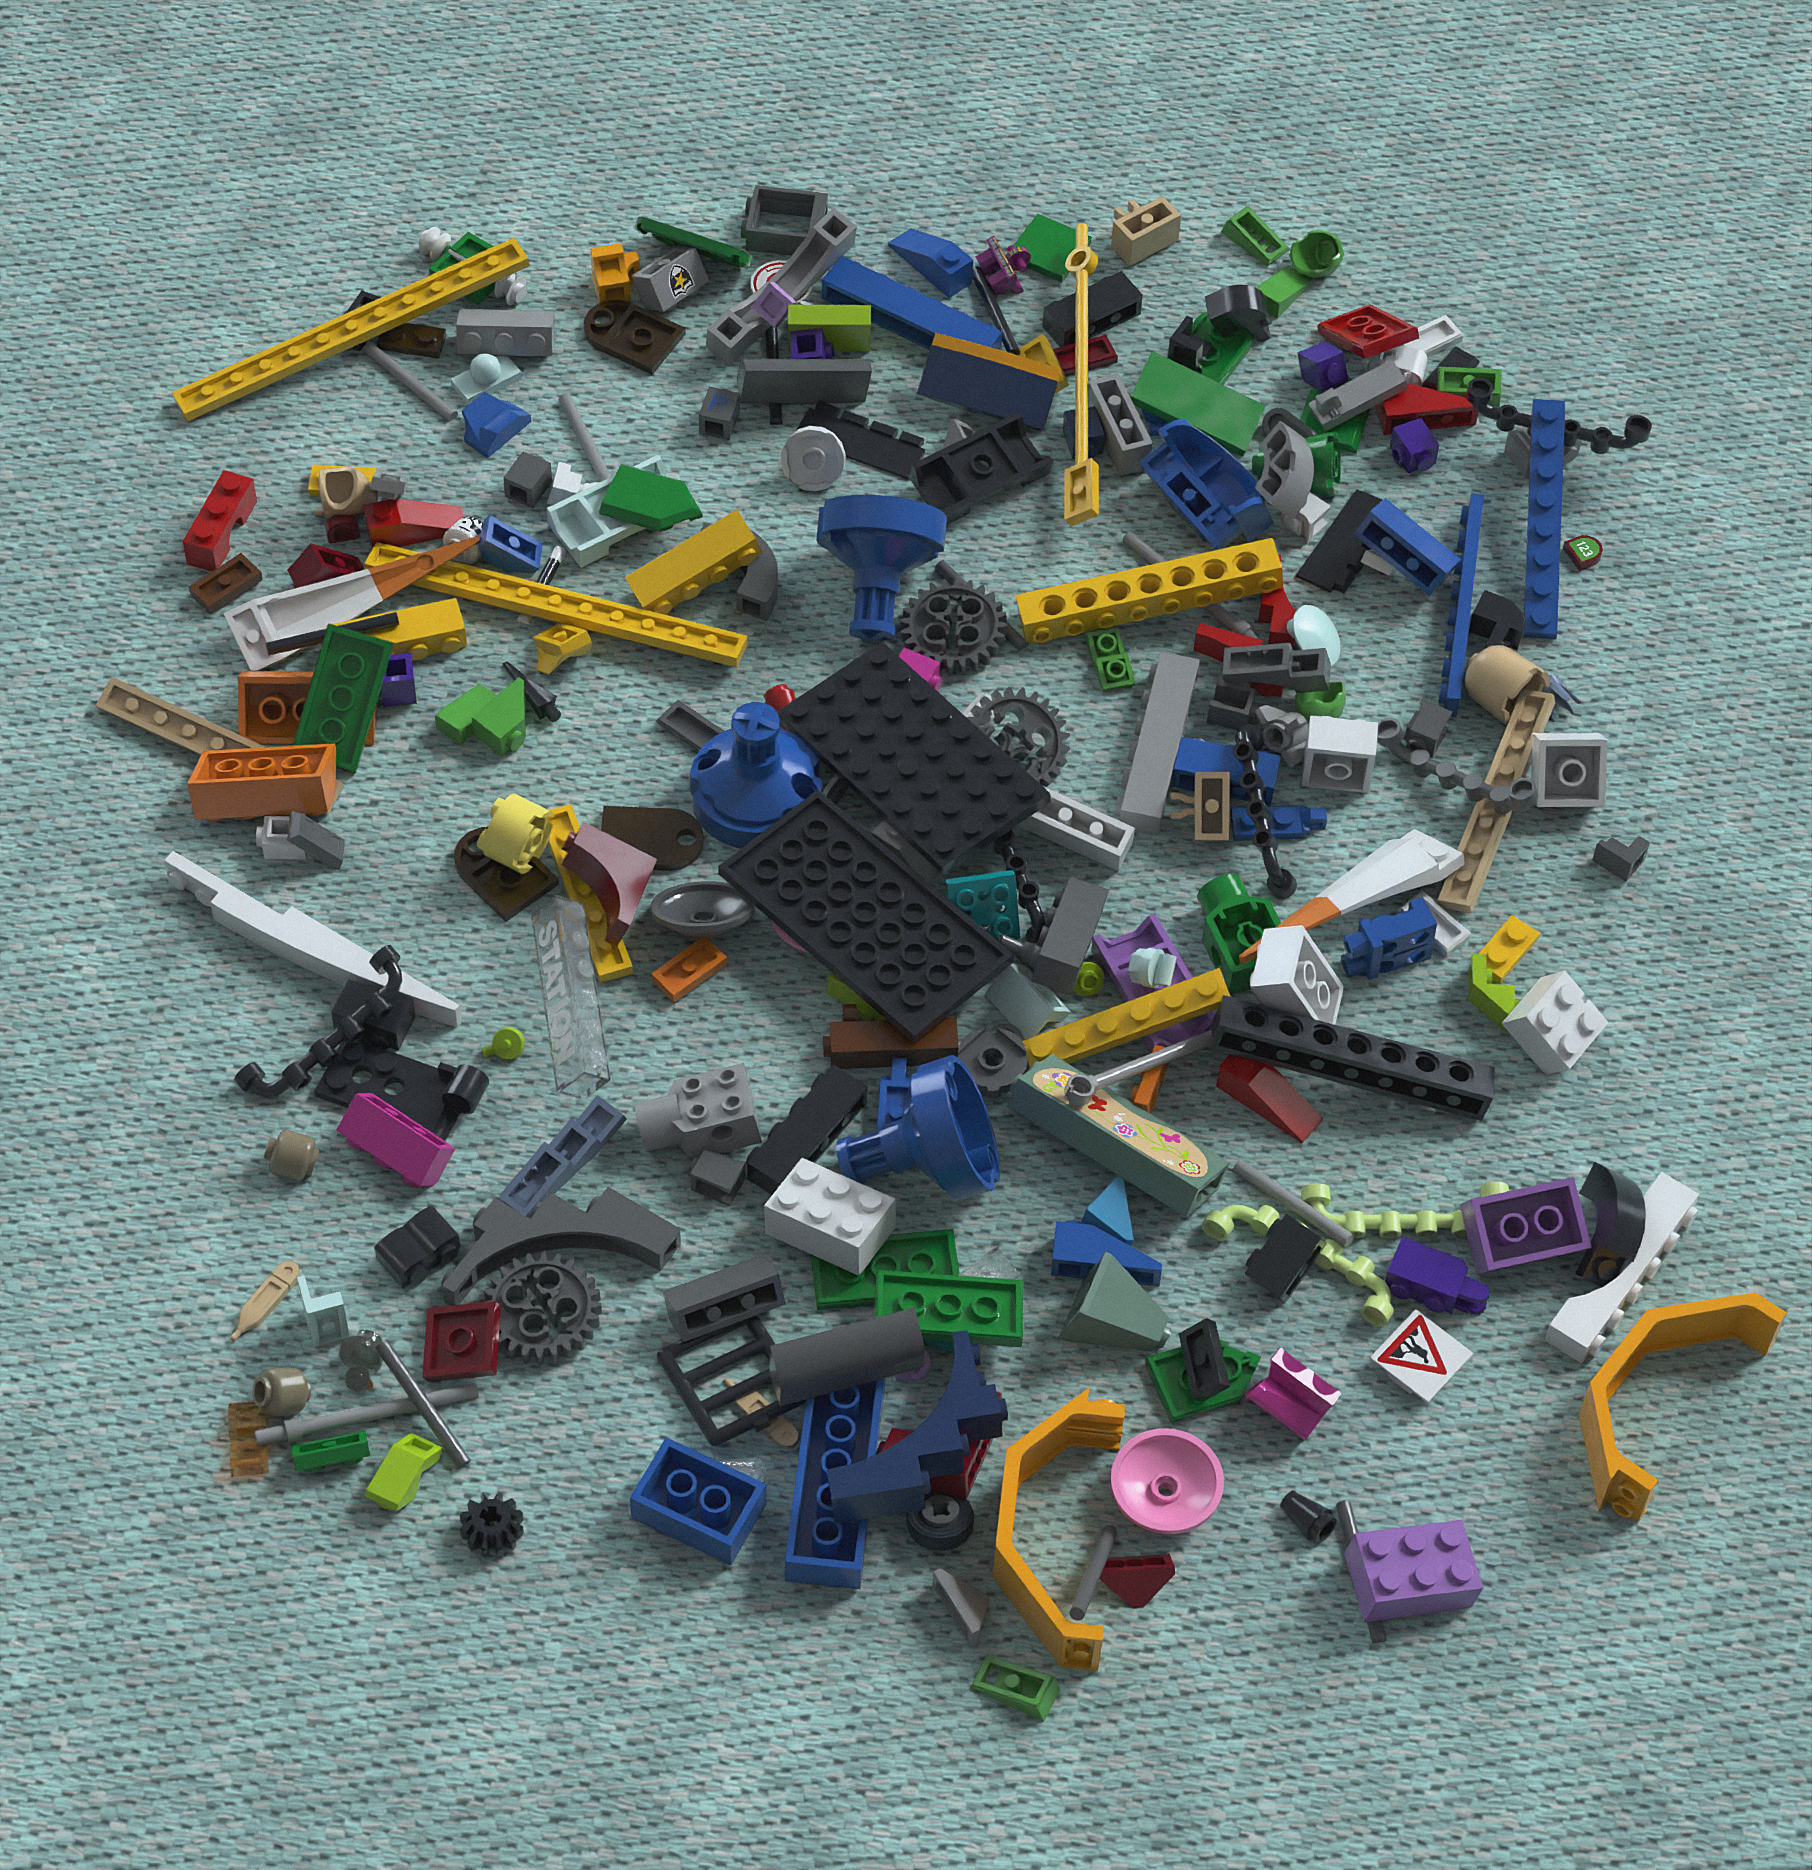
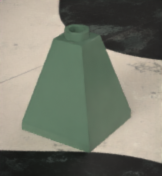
M1105 1251L1083 1279L1058 1339L1069 1342L1152 1351L1155 1346L1163 1348L1171 1333V1328L1166 1326L1169 1320L1166 1313L1115 1257Z

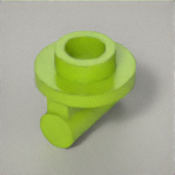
M1083 962L1073 988L1077 994L1091 996L1102 988L1105 976L1098 963Z

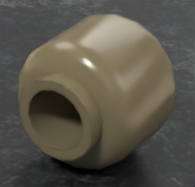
M285 1129L280 1132L277 1139L270 1137L264 1158L270 1160L269 1170L272 1174L293 1181H301L305 1175H312L320 1149L315 1148V1140L312 1137Z
M297 1368L265 1369L259 1378L255 1380L252 1397L255 1405L267 1416L298 1415L309 1401L311 1386L303 1373Z

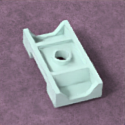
M659 455L633 466L667 476ZM614 476L546 508L548 526L581 568L608 555L610 545L645 529V527L599 514L601 502Z

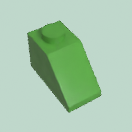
M520 677L471 717L473 735L501 757L510 750L515 751L520 748L526 737L524 680Z

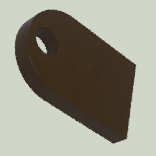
M624 300L601 302L591 308L584 319V333L590 345L651 375L655 373L686 334L685 327ZM599 317H607L610 319V321L606 324H598L594 322V320Z
M603 806L601 831L656 858L653 870L673 871L685 868L695 862L702 852L704 845L702 827L694 816L685 811L672 808ZM683 835H690L696 839L693 844L687 846L681 845L677 840Z
M488 826L474 829L465 834L455 847V868L461 879L505 922L559 885V878L535 856H532L528 862V865L532 866V868L527 873L521 874L485 856L483 851L472 852L469 850V846L478 841L479 836L485 829H488Z

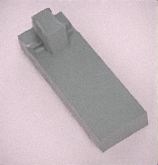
M1391 359L1334 390L1330 388L1319 396L1317 395L1315 400L1308 403V406L1318 424L1326 432L1409 387L1406 378Z

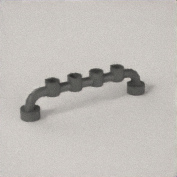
M1385 718L1378 722L1377 742L1383 747H1388L1398 758L1411 764L1413 772L1419 777H1427L1430 774L1438 776L1441 787L1447 790L1460 786L1465 789L1467 798L1473 802L1487 798L1492 801L1495 812L1499 814H1506L1511 810L1526 812L1538 799L1536 785L1531 779H1517L1511 783L1509 788L1503 785L1493 787L1484 783L1480 774H1464L1458 771L1455 764L1451 761L1440 763L1431 759L1428 751L1424 749L1413 751L1401 743L1403 731L1398 720Z

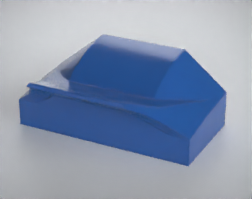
M483 392L462 410L466 427L464 442L486 458H489L532 422L529 413L511 402L500 400L487 392Z
M491 515L484 519L478 546L484 560L507 572L535 573L540 569L543 543Z

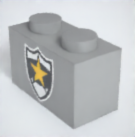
M676 246L632 275L645 309L656 310L660 313L676 308L677 302L697 294L700 291L699 288L709 282L697 249L686 246Z

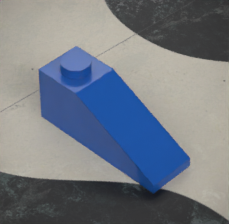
M912 228L888 242V246L948 298H951L972 284L974 260L955 243Z
M1076 1220L1056 1221L1051 1267L1052 1276L1084 1279L1106 1251L1115 1257L1139 1285L1160 1286L1162 1264L1094 1225L1083 1224Z

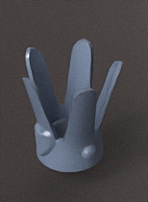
M1550 675V686H1543L1542 692L1554 694L1555 702L1574 715V711L1567 701L1572 699L1578 704H1582V702L1567 690V686L1563 680H1560L1558 675ZM1555 706L1553 707V710H1552L1551 715H1550L1553 722H1555V720H1554V709H1555Z

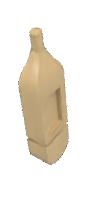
M285 1261L279 1264L272 1272V1275L265 1280L243 1306L237 1330L230 1337L232 1341L235 1342L242 1333L260 1326L289 1293V1290L298 1282L297 1277H300V1270L295 1262Z
M727 1377L723 1380V1383L728 1387L735 1385ZM757 1391L735 1401L737 1407L745 1415L770 1404ZM782 1415L770 1420V1426L762 1430L782 1449H792L798 1444L799 1434L797 1429L789 1421H786Z

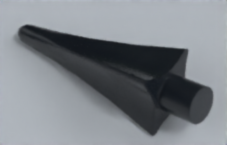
M505 661L503 667L515 681L518 677L524 680L525 697L538 718L541 720L547 717L551 722L559 720L561 712L555 706L557 696L529 679L510 662Z

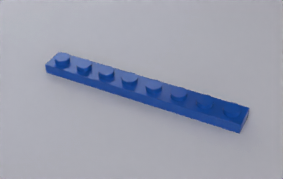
M1533 399L1523 637L1557 638L1565 401Z
M1471 493L1469 505H1462L1459 524L1465 525V531L1459 530L1457 549L1463 551L1462 556L1456 555L1461 561L1454 568V574L1460 576L1459 581L1453 580L1451 600L1457 601L1456 606H1450L1447 624L1454 627L1453 632L1447 631L1444 651L1450 652V658L1444 657L1441 677L1447 678V684L1441 683L1438 703L1444 704L1445 709L1452 711L1451 717L1457 716L1461 698L1484 495Z

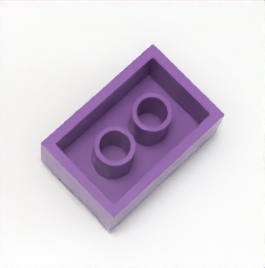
M1574 1177L1475 1198L1460 1204L1477 1275L1579 1253L1592 1248Z
M1462 1520L1355 1533L1344 1553L1364 1623L1470 1608L1483 1590L1481 1578Z

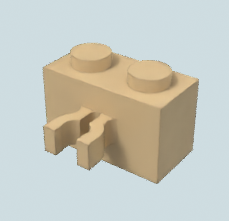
M1163 196L1140 208L1138 203L1132 199L1128 201L1129 212H1124L1120 206L1114 209L1116 221L1113 222L1111 248L1129 266L1179 240L1181 214Z
M1195 772L1194 797H1188L1182 793H1171L1172 800L1180 799L1184 803H1193L1195 807L1184 808L1179 813L1171 812V819H1181L1187 815H1194L1195 840H1229L1230 772Z

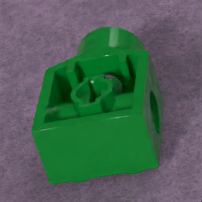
M1234 874L1222 875L1207 882L1199 890L1197 900L1206 916L1202 942L1215 969L1220 968L1229 994L1233 995L1251 989L1250 976L1254 972L1257 961L1256 957L1245 964H1240L1239 955L1262 938L1264 929L1275 928L1281 924V921L1270 899L1249 896L1239 876Z

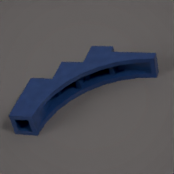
M968 1330L953 1332L955 1357L951 1378L942 1399L921 1425L906 1438L879 1454L857 1463L827 1469L834 1523L924 1510V1494L931 1493L929 1478L964 1473L963 1457L970 1456L968 1442L1003 1437L1002 1421H1008L1005 1398L998 1399L995 1384L986 1385L984 1372L977 1373L976 1367L981 1366L979 1348L977 1344L971 1345Z

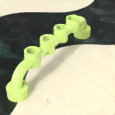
M1503 1182L1486 1183L1480 1187V1196L1484 1197L1509 1191V1186ZM1314 1183L1301 1188V1199L1352 1233L1354 1238L1365 1237V1229H1379L1381 1238H1398L1402 1235L1401 1229H1415L1416 1237L1433 1238L1438 1234L1437 1228H1451L1453 1237H1467L1461 1210L1454 1211L1451 1214H1436L1434 1211L1423 1210L1415 1214L1384 1211L1379 1215H1364L1360 1211H1349L1343 1215H1333L1324 1208L1331 1203L1329 1186Z
M1231 1205L1223 1208L1221 1211H1210L1202 1222V1229L1210 1237L1218 1241H1224L1234 1229L1232 1220L1241 1219L1249 1223L1255 1232L1266 1236L1272 1223L1277 1218H1280V1216L1273 1207L1268 1205L1261 1206L1258 1212L1243 1205ZM1326 1239L1325 1242L1327 1244L1315 1260V1263L1326 1270L1333 1268L1345 1274L1347 1280L1358 1287L1365 1285L1374 1290L1377 1296H1370L1361 1308V1314L1368 1322L1378 1327L1385 1326L1394 1313V1309L1390 1304L1391 1291L1384 1280L1373 1274L1375 1270L1374 1263L1364 1256H1357L1354 1262H1351L1341 1256L1343 1248L1338 1242Z

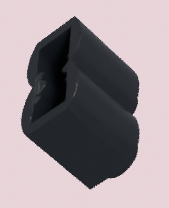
M429 1206L414 1215L404 1226L395 1229L382 1238L374 1246V1251L378 1262L404 1289L409 1284L418 1285L422 1283L429 1275V1270L439 1263L447 1264L457 1256L461 1244L459 1234L433 1206Z

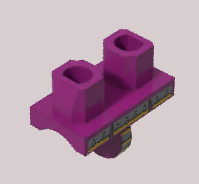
M995 236L988 238L986 241L990 248L975 257L985 275L998 267L1001 268L1000 271L987 277L996 296L1010 289H1013L1015 294L1024 292L1014 271L1018 270L1020 273L1027 271L1026 265L1031 259L1029 251L1025 247L1016 248L1015 245H1010L1005 256Z

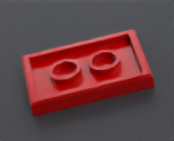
M1371 304L1323 321L1317 325L1318 332L1322 337L1364 359L1419 339L1418 328Z

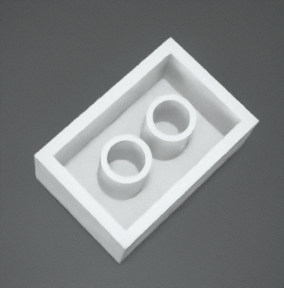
M1303 925L1264 929L1261 944L1257 947L1255 969L1250 976V987L1253 993L1257 995L1264 1006L1335 1025L1344 986Z
M801 1158L764 1205L765 1234L859 1276L896 1228V1199Z

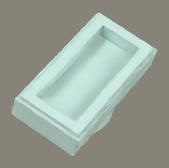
M487 353L479 354L472 360L469 370L451 379V386L469 405L483 392L492 394L522 379V373L507 355H497L494 357Z

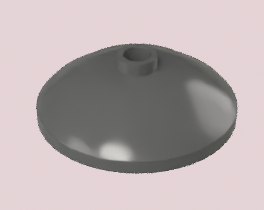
M700 881L676 885L660 892L651 902V915L663 928L686 937L710 939L737 929L745 924L755 912V906L729 883L716 881Z

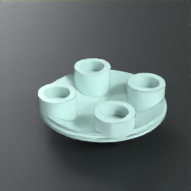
M1311 605L1300 607L1295 612L1294 617L1287 622L1288 633L1295 638L1300 650L1326 648L1331 666L1334 665L1340 656V639L1334 624L1319 608Z

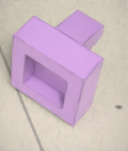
M769 282L751 307L773 327H779L788 316V305H795L797 302L775 282Z

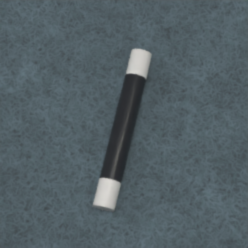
M554 547L537 583L550 585L566 554V550L563 547ZM520 613L517 621L529 625L533 616Z

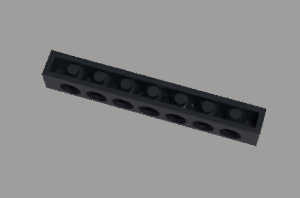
M1226 995L1222 996L1213 1017L1210 1049L1480 1121L1483 1120L1494 1098L1495 1067Z

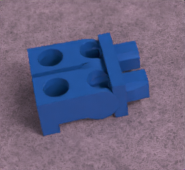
M1423 897L1411 900L1408 911L1394 916L1381 915L1372 922L1370 918L1360 920L1358 932L1344 936L1343 944L1347 953L1341 955L1340 962L1348 978L1365 973L1368 980L1377 978L1379 973H1387L1431 959L1437 923Z

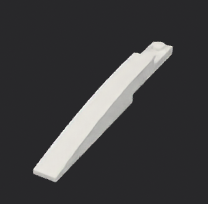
M174 851L164 860L168 881L179 890L186 888L194 893L196 898L205 906H211L213 919L230 930L305 969L345 986L348 979L378 989H382L387 984L388 974L379 975L369 964L373 956L372 953L291 906L282 916ZM402 972V984L397 995L414 1001L415 1014L454 1027H458L462 1023L460 1005Z

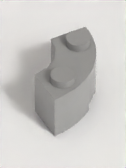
M1279 421L1259 445L1264 454L1265 466L1262 477L1255 486V489L1272 506L1294 520L1307 503L1314 475L1313 456L1306 440L1296 431Z

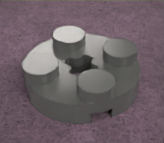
M985 1028L977 1029L962 1040L958 1049V1058L971 1073L980 1093H983L988 1098H998L1002 1093L1009 1092L1015 1077L1020 1073L1024 1075L1027 1070L1028 1060L1024 1043L1017 1035L1006 1029L997 1028V1032H985ZM998 1057L1000 1059L997 1066H988L984 1058L993 1059Z

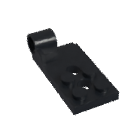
M344 1040L336 1050L339 1053L338 1058L326 1068L314 1093L317 1098L345 1108L349 1107L356 1093H373L446 1141L460 1113H474L490 1081L483 1071L471 1065L461 1064L458 1067H454L440 1062L438 1068L361 1040L354 1044H349ZM360 1071H366L372 1075V1078L365 1083H357L352 1079ZM391 1083H400L404 1086V1090L397 1095H390L385 1092L386 1086Z

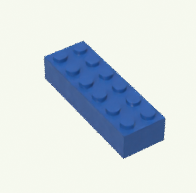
M886 1378L806 1399L785 1555V1581L861 1589L869 1518L834 1523L827 1469L857 1463L876 1455Z

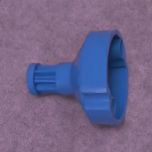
M882 495L839 496L826 500L824 507H819L817 543L854 571L853 592L856 594L854 620L850 622L849 634L851 636L870 642L887 641L895 638L896 626L893 625L895 597L899 595L900 577L938 558V552H944L947 516L941 510L922 502Z
M750 702L737 708L732 716L731 729L716 735L700 749L690 771V792L693 796V812L701 827L718 841L739 849L747 845L815 791L819 790L822 793L823 781L819 778V760L816 754L800 737L781 729L778 713L772 706L761 702Z
M954 1055L917 1066L918 1072L912 1074L902 1119L882 1125L878 1131L857 1138L848 1136L839 1139L836 1143L838 1164L843 1176L861 1184L866 1183V1179L891 1171L900 1173L912 1168H919L953 1199L961 1201L995 1190L994 1183L1000 1181L998 1148L987 1108L971 1073L965 1064Z

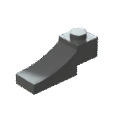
M1290 643L1231 647L1224 650L1222 675L1224 681L1230 683L1253 682L1273 684L1295 689L1296 693L1329 691L1331 662L1326 648L1292 650Z

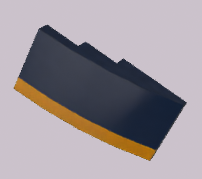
M934 333L916 394L965 411L981 413L999 420L1020 412L1023 417L1024 426L1043 431L1062 369L999 349Z

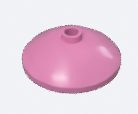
M1167 1428L1149 1430L1130 1439L1115 1457L1111 1469L1110 1483L1112 1495L1117 1506L1131 1522L1151 1532L1179 1534L1201 1526L1214 1514L1222 1498L1224 1475L1217 1456L1207 1444L1190 1433ZM1161 1488H1168L1172 1494L1163 1496L1159 1493V1490Z

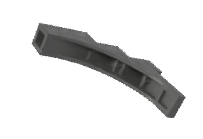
M609 1187L600 1197L596 1196L592 1199L586 1212L551 1192L544 1202L540 1201L535 1205L530 1218L494 1198L487 1208L483 1207L477 1212L473 1220L475 1241H472L466 1248L463 1260L456 1268L449 1269L442 1280L444 1302L449 1305H459L479 1280L501 1266L512 1262V1259L516 1258L518 1260L527 1256L528 1253L532 1255L564 1248L600 1249L635 1258L661 1271L681 1245L680 1228Z

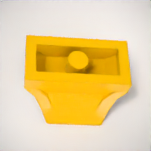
M559 622L532 637L538 650L536 670L549 675L568 657L589 653L592 641L587 630Z

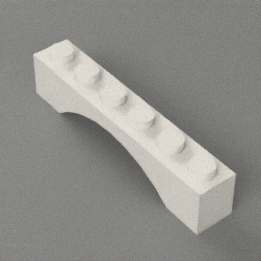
M1661 1172L1643 1196L1646 1210L1645 1228L1634 1262H1631L1617 1278L1604 1287L1586 1295L1569 1298L1549 1324L1544 1341L1581 1364L1589 1354L1595 1357L1606 1341V1338L1603 1337L1605 1331L1608 1328L1614 1331L1625 1314L1621 1309L1626 1302L1633 1305L1638 1299L1644 1287L1640 1285L1645 1276L1652 1279L1662 1263L1658 1259L1663 1251L1670 1254L1680 1239V1235L1677 1234L1682 1226L1688 1229L1693 1223L1699 1211L1694 1208L1699 1194Z

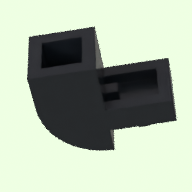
M1232 285L1205 296L1208 319L1223 337L1246 327L1258 342L1271 339L1268 326L1272 323L1271 318L1266 310L1264 294L1258 288L1250 285Z
M1484 590L1473 611L1469 632L1488 639L1485 649L1489 646L1503 645L1518 650L1524 627L1523 614L1517 605L1509 599Z

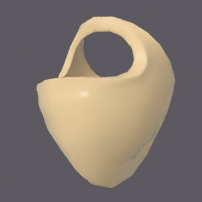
M354 467L328 468L319 471L318 483L323 508L314 510L315 516H325L326 519L334 515L356 516L364 512L363 505L378 501L375 490H371L370 481L361 471Z

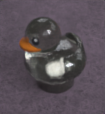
M359 1330L356 1335L346 1337L339 1346L338 1355L341 1361L349 1368L344 1378L345 1384L353 1392L371 1389L373 1382L370 1379V1375L377 1373L383 1363V1359L375 1349L383 1340L373 1331Z

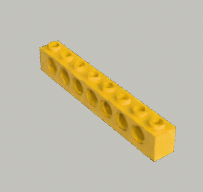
M1268 538L1017 594L1018 615L1025 640L1029 644L1044 643L1066 636H1076L1088 631L1107 629L1115 625L1133 621L1138 622L1165 614H1174L1191 608L1206 607L1210 604L1237 600L1259 593H1269L1283 588L1282 565L1273 538Z

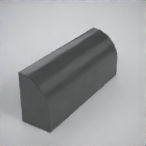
M741 359L737 373L740 403L865 402L872 367L869 359Z
M915 1308L770 1346V1377L780 1406L924 1368V1344Z

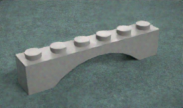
M833 207L811 229L794 254L767 283L746 300L728 308L707 329L706 347L730 366L771 326L769 322L751 307L768 283L775 282L797 301L841 256L854 246L857 226Z

